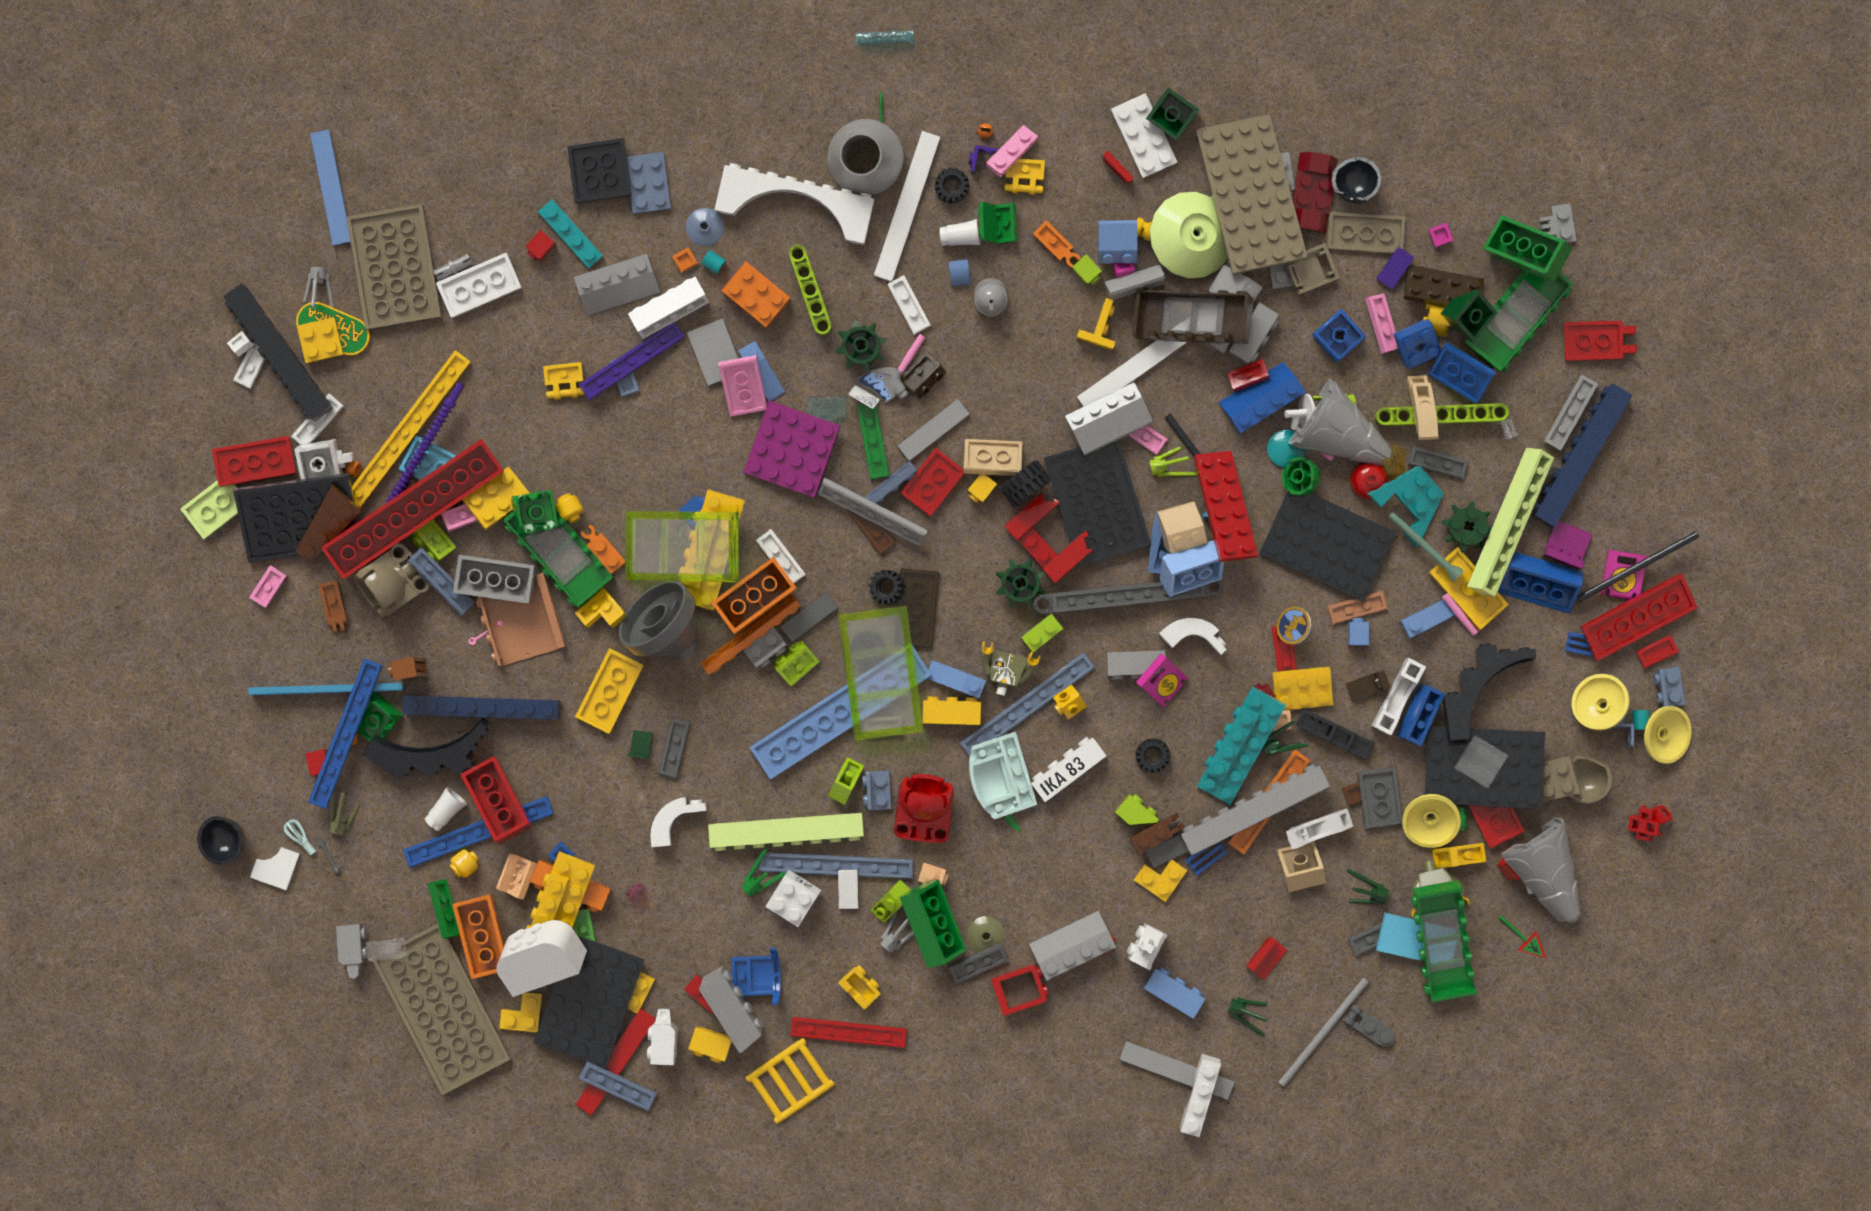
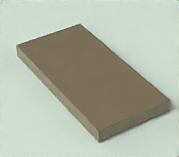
M1330 211L1327 248L1328 250L1378 254H1393L1397 247L1404 250L1406 217Z

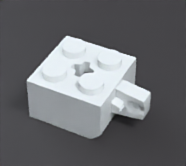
M336 439L299 445L294 449L301 479L343 474L342 468L345 467L344 463L354 460L353 452L342 454V450H338ZM318 459L323 462L321 467L320 464L315 463Z
M1145 923L1144 926L1140 925L1135 933L1137 939L1135 943H1130L1126 953L1129 960L1150 970L1161 945L1168 935Z
M658 1009L656 1022L648 1029V1040H651V1046L647 1049V1059H650V1064L674 1065L676 1062L678 1027L671 1023L670 1009Z

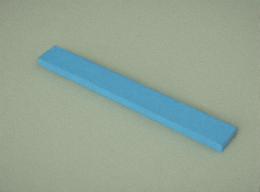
M405 683L376 684L373 692L404 691ZM354 684L248 688V694L351 692Z

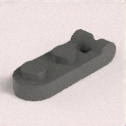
M1352 1005L1350 1008L1351 1012L1348 1016L1344 1017L1343 1021L1381 1046L1387 1047L1393 1043L1394 1033L1390 1028L1356 1005ZM1358 1014L1362 1016L1359 1023L1354 1021Z

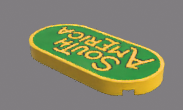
M310 302L299 310L296 317L297 326L335 317L345 355L359 354L369 345L370 332L365 329V324L362 320L320 302H315L314 308L311 307Z

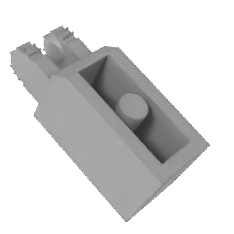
M362 924L336 926L338 961L342 965L347 964L349 978L355 979L361 975V963H364L368 957L367 947H364L363 939H366V928H362Z

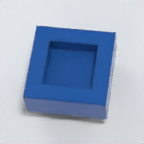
M560 841L547 856L555 862L559 851L570 856H574L575 853Z

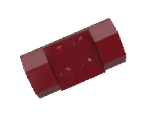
M1315 152L1299 153L1292 200L1299 226L1302 229L1326 234L1333 194L1332 175L1337 165V158L1331 155Z

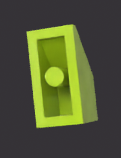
M847 757L828 797L845 805L864 765Z

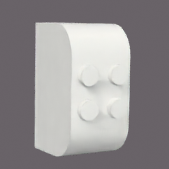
M551 920L542 924L537 923L531 928L520 929L508 937L497 964V973L512 997L579 974L587 950L575 931L565 922Z

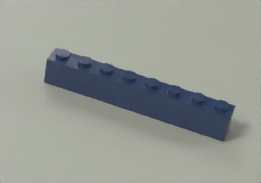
M1611 384L1609 387L1605 386L1601 391L1600 396L1602 398L1600 402H1595L1590 410L1593 414L1589 420L1586 418L1580 428L1583 431L1580 436L1576 435L1572 440L1571 445L1573 447L1570 453L1566 452L1561 459L1563 462L1561 468L1555 469L1551 476L1554 480L1551 485L1547 484L1541 493L1544 495L1540 502L1537 501L1532 509L1534 511L1532 516L1551 528L1556 526L1633 396L1615 384Z
M404 695L403 715L560 720V700Z

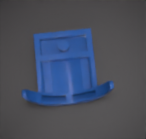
M770 948L771 955L731 957L732 981L735 986L740 987L743 996L773 995L772 1005H778L781 994V968L777 949Z

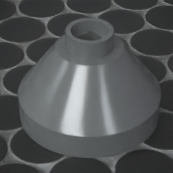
M668 580L648 589L635 600L627 610V616L621 621L619 627L621 643L636 656H676L679 659L686 658L695 650L698 643L695 638V598L679 581Z

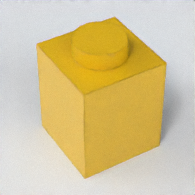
M980 474L968 489L969 497L976 503L979 501L983 503L997 483L985 474Z

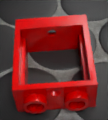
M1031 964L991 978L1003 1016L1047 1002L1046 997L1049 996L1046 985L1042 986L1040 978H1043L1040 966L1035 967V964ZM1032 971L1041 997L1009 1008L1000 981Z

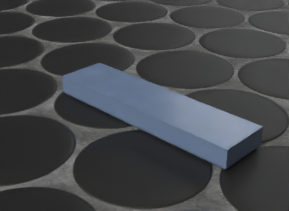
M422 547L407 560L417 573L460 616L475 603L469 595L453 593L455 581Z
M589 1061L586 1062L579 1076L580 1080L649 1111L657 1095L656 1092Z

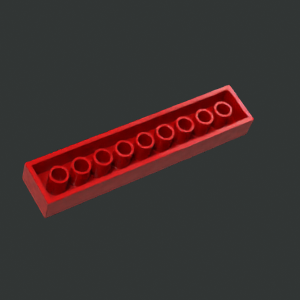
M481 438L321 546V549L344 580L504 470Z

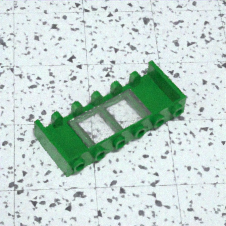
M1523 270L1494 304L1493 307L1498 314L1476 341L1472 342L1466 339L1462 344L1490 368H1496L1499 372L1501 370L1505 372L1511 365L1510 359L1513 356L1517 357L1524 349L1522 347L1524 342H1530L1536 335L1534 330L1538 326L1541 328L1546 323L1548 313L1550 311L1554 313L1560 306L1558 301L1570 294L1572 291L1570 287L1573 282L1561 272L1553 283Z
M557 510L558 528L535 531L529 534H518L514 513H510L503 519L506 522L505 528L511 534L515 533L519 537L517 542L523 548L527 547L530 550L529 556L535 563H541L543 566L541 570L548 578L553 577L556 581L554 585L560 592L564 591L568 595L566 599L573 607H582L615 578L570 524L559 516Z
M1459 880L1413 888L1414 896H1411L1412 906L1416 909V914H1413L1414 922L1419 928V931L1416 932L1418 943H1421L1419 957L1424 963V967H1421L1423 979H1426L1424 992L1425 996H1429L1431 1002L1477 994L1473 983L1475 975L1471 967L1472 955L1468 947L1470 939L1466 932L1467 919L1463 911L1465 903L1461 896L1463 887Z

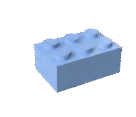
M1214 540L1207 542V544L1172 554L1169 553L1162 557L1160 581L1169 597L1222 580L1224 562H1219Z

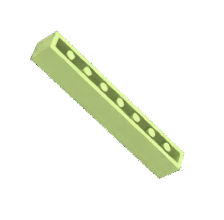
M1526 448L1467 587L1480 595L1496 596L1554 460L1553 456L1542 449Z
M862 813L708 824L710 848L714 847L715 851L726 850V846H734V850L745 849V845H753V848H762L766 843H772V847L784 846L783 842H791V845H802L803 841L810 840V844L822 843V839H829L830 842H841V838L849 837V841L860 840V836H864Z

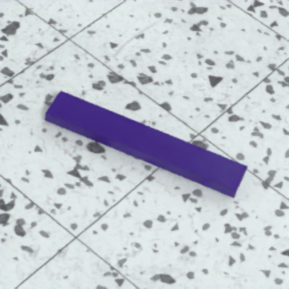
M673 322L581 382L579 387L588 400L591 401L685 338L676 323Z

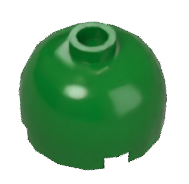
M1295 457L1287 462L1289 464L1282 470L1281 480L1283 487L1292 495L1306 496L1313 493L1318 488L1321 480L1318 466L1313 461L1303 457Z

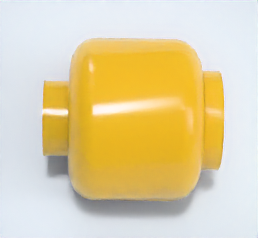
M570 493L558 498L555 505L559 516L565 521H570V523L580 520V515L584 511L578 497Z
M461 850L451 858V865L449 867L458 878L460 876L467 878L478 869L477 861L479 859L473 851L469 853L467 850Z

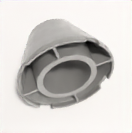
M860 119L844 125L834 135L829 145L827 161L830 173L840 187L853 191L852 194L855 195L866 193L872 196L884 192L895 183L902 169L904 154L901 142L891 128L876 120ZM860 139H872L877 143L880 150L878 164L868 173H854L847 163V153L850 146Z

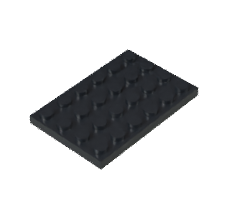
M1119 440L1084 456L1080 447L1044 458L1056 499L1060 501L1058 506L1070 544L1084 531L1089 536L1084 538L1087 549L1092 548L1093 551L1077 565L1078 568L1151 545Z
M349 473L234 488L233 493L248 563L300 556L295 551L332 484L355 503ZM356 516V517L341 531V533H342L343 531H345L346 529H348L349 527H351L352 525H354L355 523H357V522H358V516Z
M1287 491L1259 554L1364 602L1396 532L1314 494L1299 496L1292 495Z
M1430 726L1428 730L1425 795H1441L1451 800L1455 805L1542 810L1545 732L1470 728L1468 743L1448 745L1446 727ZM1472 741L1499 757L1497 763L1501 759L1504 760L1502 766L1498 768L1469 750L1468 748ZM1462 757H1466L1492 773L1494 776L1491 783L1459 764Z
M577 935L587 950L580 972L577 975L554 983L534 1043L585 1062L589 1061L606 1069L645 959Z

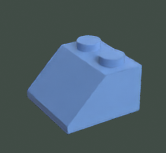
M1137 220L1098 222V264L1137 263Z

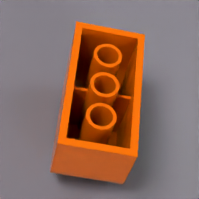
M772 557L711 603L734 634H738L797 590V587L775 557Z

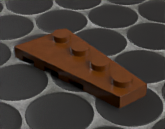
M332 484L295 552L311 564L323 551L321 546L339 535L361 512V508Z

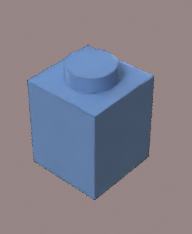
M1352 618V622H1348V645H1369V622H1364V618Z

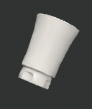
M978 219L940 227L942 246L981 245Z
M446 787L437 803L429 811V815L425 818L426 823L436 831H440L458 811L467 805L466 801L455 791Z

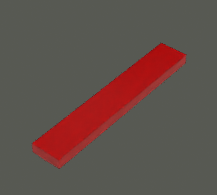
M640 1008L615 1045L606 1068L607 1070L617 1075L620 1074L647 1034L650 1026L655 1022V1017ZM589 1084L575 1105L592 1115L607 1092Z
M792 1017L790 1036L905 1048L907 1028Z

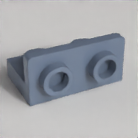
M1680 667L1656 670L1653 679L1655 686L1658 685L1659 693H1656L1657 704H1661V708L1664 706L1685 705Z
M889 771L866 772V776H862L863 787H867V795H863L864 807L868 806V811L891 809Z

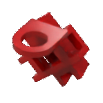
M1643 805L1639 808L1638 815L1632 814L1629 816L1628 830L1636 832V839L1653 841V836H1661L1663 832H1659L1660 825L1671 821L1672 815L1664 805H1658L1652 809H1648L1646 805Z

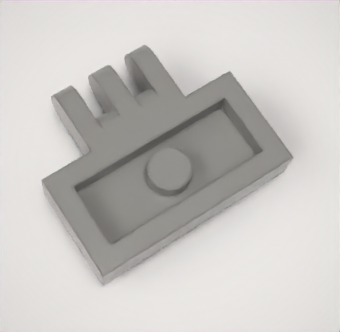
M1570 203L1551 206L1552 216L1539 218L1540 222L1547 221L1548 223L1540 226L1541 230L1549 229V232L1545 233L1555 235V237L1563 239L1567 243L1576 242Z

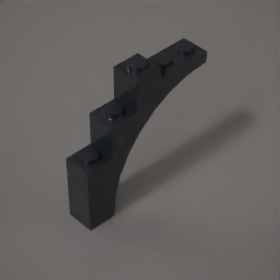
M1490 643L1480 644L1476 648L1475 660L1477 670L1474 667L1464 668L1458 675L1461 694H1458L1457 691L1448 692L1442 699L1448 745L1468 743L1470 739L1469 723L1472 708L1482 688L1505 669L1517 664L1534 661L1536 658L1535 649H1530V647H1522L1518 651L1502 649L1497 653L1496 645L1491 646Z
M482 717L471 730L460 738L435 747L416 748L402 746L389 742L375 734L362 755L399 780H402L404 775L408 777L413 768L431 778L434 773L438 775L443 766L461 776L460 774L471 769L473 766L472 759L474 755L472 753L478 746L476 742L479 737L483 739L487 734L489 721Z

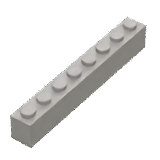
M1314 764L1304 768V773L1300 775L1297 772L1286 777L1287 781L1283 783L1277 781L1269 785V790L1265 792L1259 790L1252 794L1253 798L1247 801L1243 798L1234 803L1235 807L1231 809L1225 807L1217 811V816L1211 818L1209 815L1200 820L1201 824L1195 827L1191 824L1183 828L1184 832L1181 833V836L1190 854L1193 855L1330 787L1319 765L1315 767Z

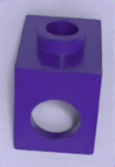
M975 145L974 153H970L968 164H972L971 173L975 174L978 151L995 154L998 151L997 148Z

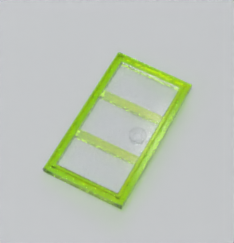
M626 511V580L738 582L739 512Z
M907 606L847 614L840 613L838 619L855 741L924 732Z

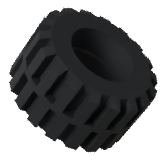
M1036 460L1003 483L999 490L1014 508L1021 505L1050 483L1051 477L1039 461Z

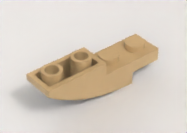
M1427 375L1408 376L1407 384L1413 405V418L1419 440L1438 439V424L1431 383H1428Z

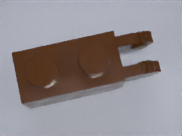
M1178 813L1166 819H1161L1157 823L1129 837L1139 855L1173 837L1174 833L1185 828L1183 823L1178 824L1171 830L1167 826L1169 822L1179 817Z

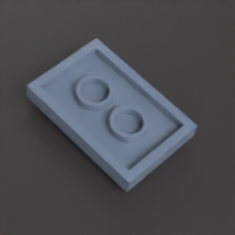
M664 152L627 156L633 214L671 209Z

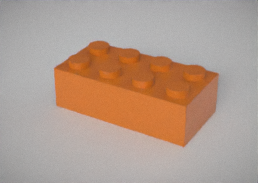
M493 893L452 904L471 979L497 973V964L505 946V939Z

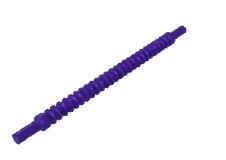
M458 382L450 397L445 399V405L441 406L442 410L438 411L439 415L435 416L437 419L433 420L434 424L430 425L431 429L427 430L428 434H424L425 439H421L422 444L419 443L420 447L416 448L417 452L413 453L414 457H411V462L407 463L409 466L405 467L406 471L402 472L403 476H399L400 481H396L397 486H393L395 489L394 491L391 490L392 494L388 495L389 499L385 500V502H388L403 492L404 488H407L406 484H409V479L413 478L411 475L415 474L414 470L418 469L417 465H421L420 460H424L423 455H426V450L429 451L428 447L432 446L431 442L435 441V436H438L436 433L440 432L439 428L443 427L442 423L446 422L445 418H449L448 413H452L451 408H455L456 400L465 387L462 383Z

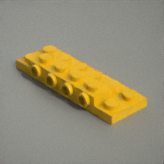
M710 489L707 490L701 512L697 511L695 515L696 530H692L690 533L689 541H692L690 549H686L684 559L687 562L685 567H681L679 577L682 578L681 583L693 594L696 606L714 611L715 607L711 602L719 596L745 500Z
M559 851L551 873H546L542 884L546 885L544 891L540 890L536 899L539 902L538 908L534 907L530 916L533 922L531 925H527L526 929L531 928L537 923L542 924L551 920L565 922L573 928L596 865Z

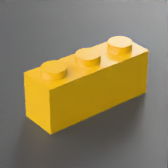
M927 696V700H923V723L980 725L981 702H977V698H966V701H958V697H946V701H939V697Z

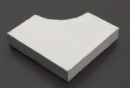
M281 847L279 852L271 859H256L250 878L287 890L300 853Z

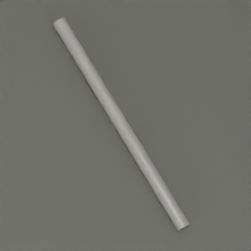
M1362 978L1279 1080L1283 1087H1285L1368 985L1369 982Z

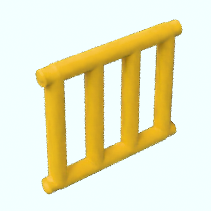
M804 1038L795 1042L745 1077L749 1083L752 1082L775 1116L776 1124L784 1121L835 1085L834 1081L828 1079L805 1045L807 1043ZM797 1050L801 1051L823 1084L814 1091L790 1057ZM781 1061L785 1062L807 1095L798 1102L774 1068ZM767 1071L791 1105L782 1113L758 1079L759 1076Z

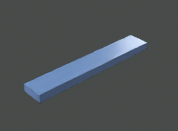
M330 130L310 133L332 245L351 243L346 218L347 213Z

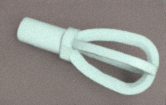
M289 820L284 825L285 833L292 840L302 845L311 856L316 850L308 841L303 827L297 820ZM292 823H296V825L299 827L302 833V836L295 829ZM287 826H288V827L290 828V830L295 834L296 837H294V836L287 830Z

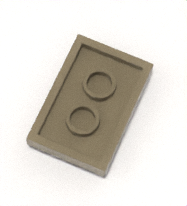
M1571 755L1544 761L1542 802L1581 793Z

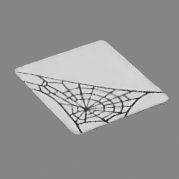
M856 385L849 393L850 396L872 409L880 400Z

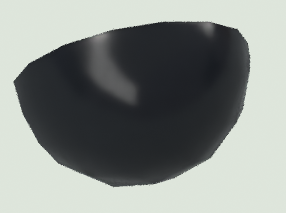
M1356 156L1337 165L1332 175L1335 193L1343 200L1355 204H1363L1374 198L1381 186L1382 180L1380 170L1374 162L1365 157Z
M212 816L205 820L199 828L197 836L198 848L203 857L211 863L217 865L229 864L237 859L244 850L245 837L243 828L235 821L221 816Z

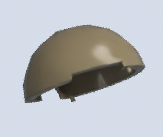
M1575 756L1573 763L1581 793L1571 795L1570 797L1577 802L1587 804L1599 801L1607 795L1611 788L1612 775L1609 766L1590 757Z

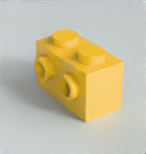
M696 1026L688 1049L692 1050L691 1054L702 1057L704 1054L710 1056L711 1061L721 1063V1060H726L732 1041L727 1035Z

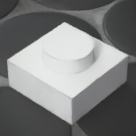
M242 331L227 343L238 357L253 346Z

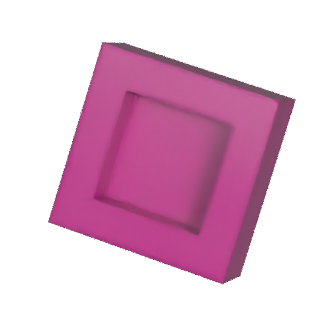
M1447 223L1428 230L1434 248L1453 241Z
M1111 263L1116 277L1135 272L1133 263Z

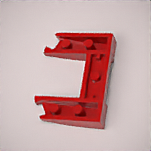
M1040 494L1004 527L1043 567V570L1054 583H1058L1093 550L1092 548L1087 549L1084 538L1089 536L1086 531L1059 554L1052 549L1035 530L1034 526L1050 513L1060 501L1054 499L1053 503L1042 499L1044 494Z

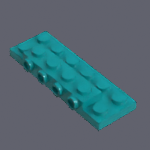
M1252 686L1241 707L1237 706L1232 716L1235 718L1232 723H1227L1225 726L1223 739H1218L1213 748L1216 750L1213 757L1209 755L1204 764L1206 769L1197 787L1231 805L1284 711L1286 704Z

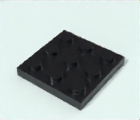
M624 138L567 146L574 203L579 204L632 196Z

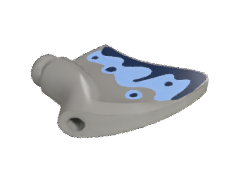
M876 368L858 378L860 384L875 391L884 403L896 395L900 399L908 395V391L905 390L906 387L901 381L902 371L897 368Z

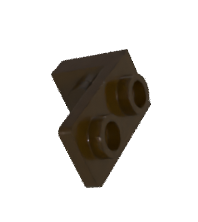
M1380 670L1346 683L1352 701L1391 688L1385 670Z

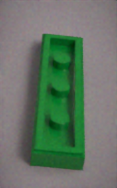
M864 403L857 404L870 480L889 477L877 407L875 406L872 409Z

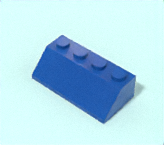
M1284 362L1268 371L1269 379L1236 391L1219 402V405L1239 435L1305 393L1296 376Z
M1514 552L1497 592L1570 614L1582 588L1583 571Z

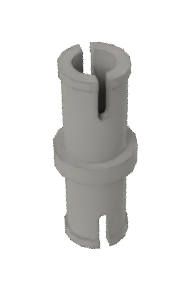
M468 253L454 261L450 260L448 264L433 270L435 275L443 272V274L436 277L437 280L441 281L473 265L472 260L463 262L470 258Z

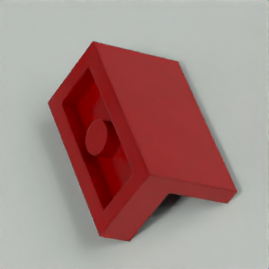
M1269 936L1246 966L1265 980L1287 949Z

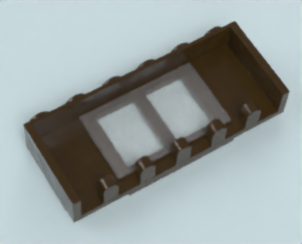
M1143 288V290H1137L1132 335L1136 340L1248 344L1254 300L1246 291L1229 293L1226 290H1218L1215 293L1204 289L1199 290V292H1192L1189 289L1173 291L1169 288H1163L1161 291H1156L1153 288Z

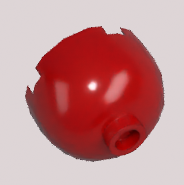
M1361 463L1350 474V487L1354 494L1361 499L1371 500L1368 493L1388 483L1386 471L1377 464Z

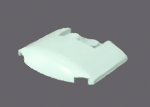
M1016 732L971 747L969 758L971 785L980 805L993 819L1037 805Z

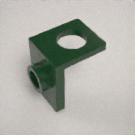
M633 730L631 749L628 756L648 759L652 733Z

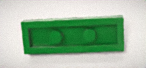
M447 879L428 883L442 939L459 936L460 933L452 905L454 903Z

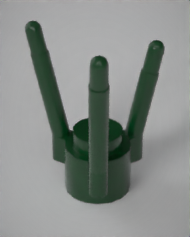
M1294 719L1269 735L1263 746L1267 756L1309 746L1307 743L1300 744V742L1281 746L1278 739H1273L1296 722Z
M1347 869L1348 873L1375 887H1372L1371 891L1353 887V891L1370 895V899H1350L1349 903L1375 905L1386 903L1389 893L1388 889L1383 888L1382 884H1378Z
M1240 997L1237 1000L1233 998L1228 1009V1013L1232 1014L1231 1017L1239 1020L1264 1037L1265 1034L1240 1016L1247 1014L1266 1022L1267 1018L1246 1010V1005L1244 1004L1266 1006L1267 1004Z

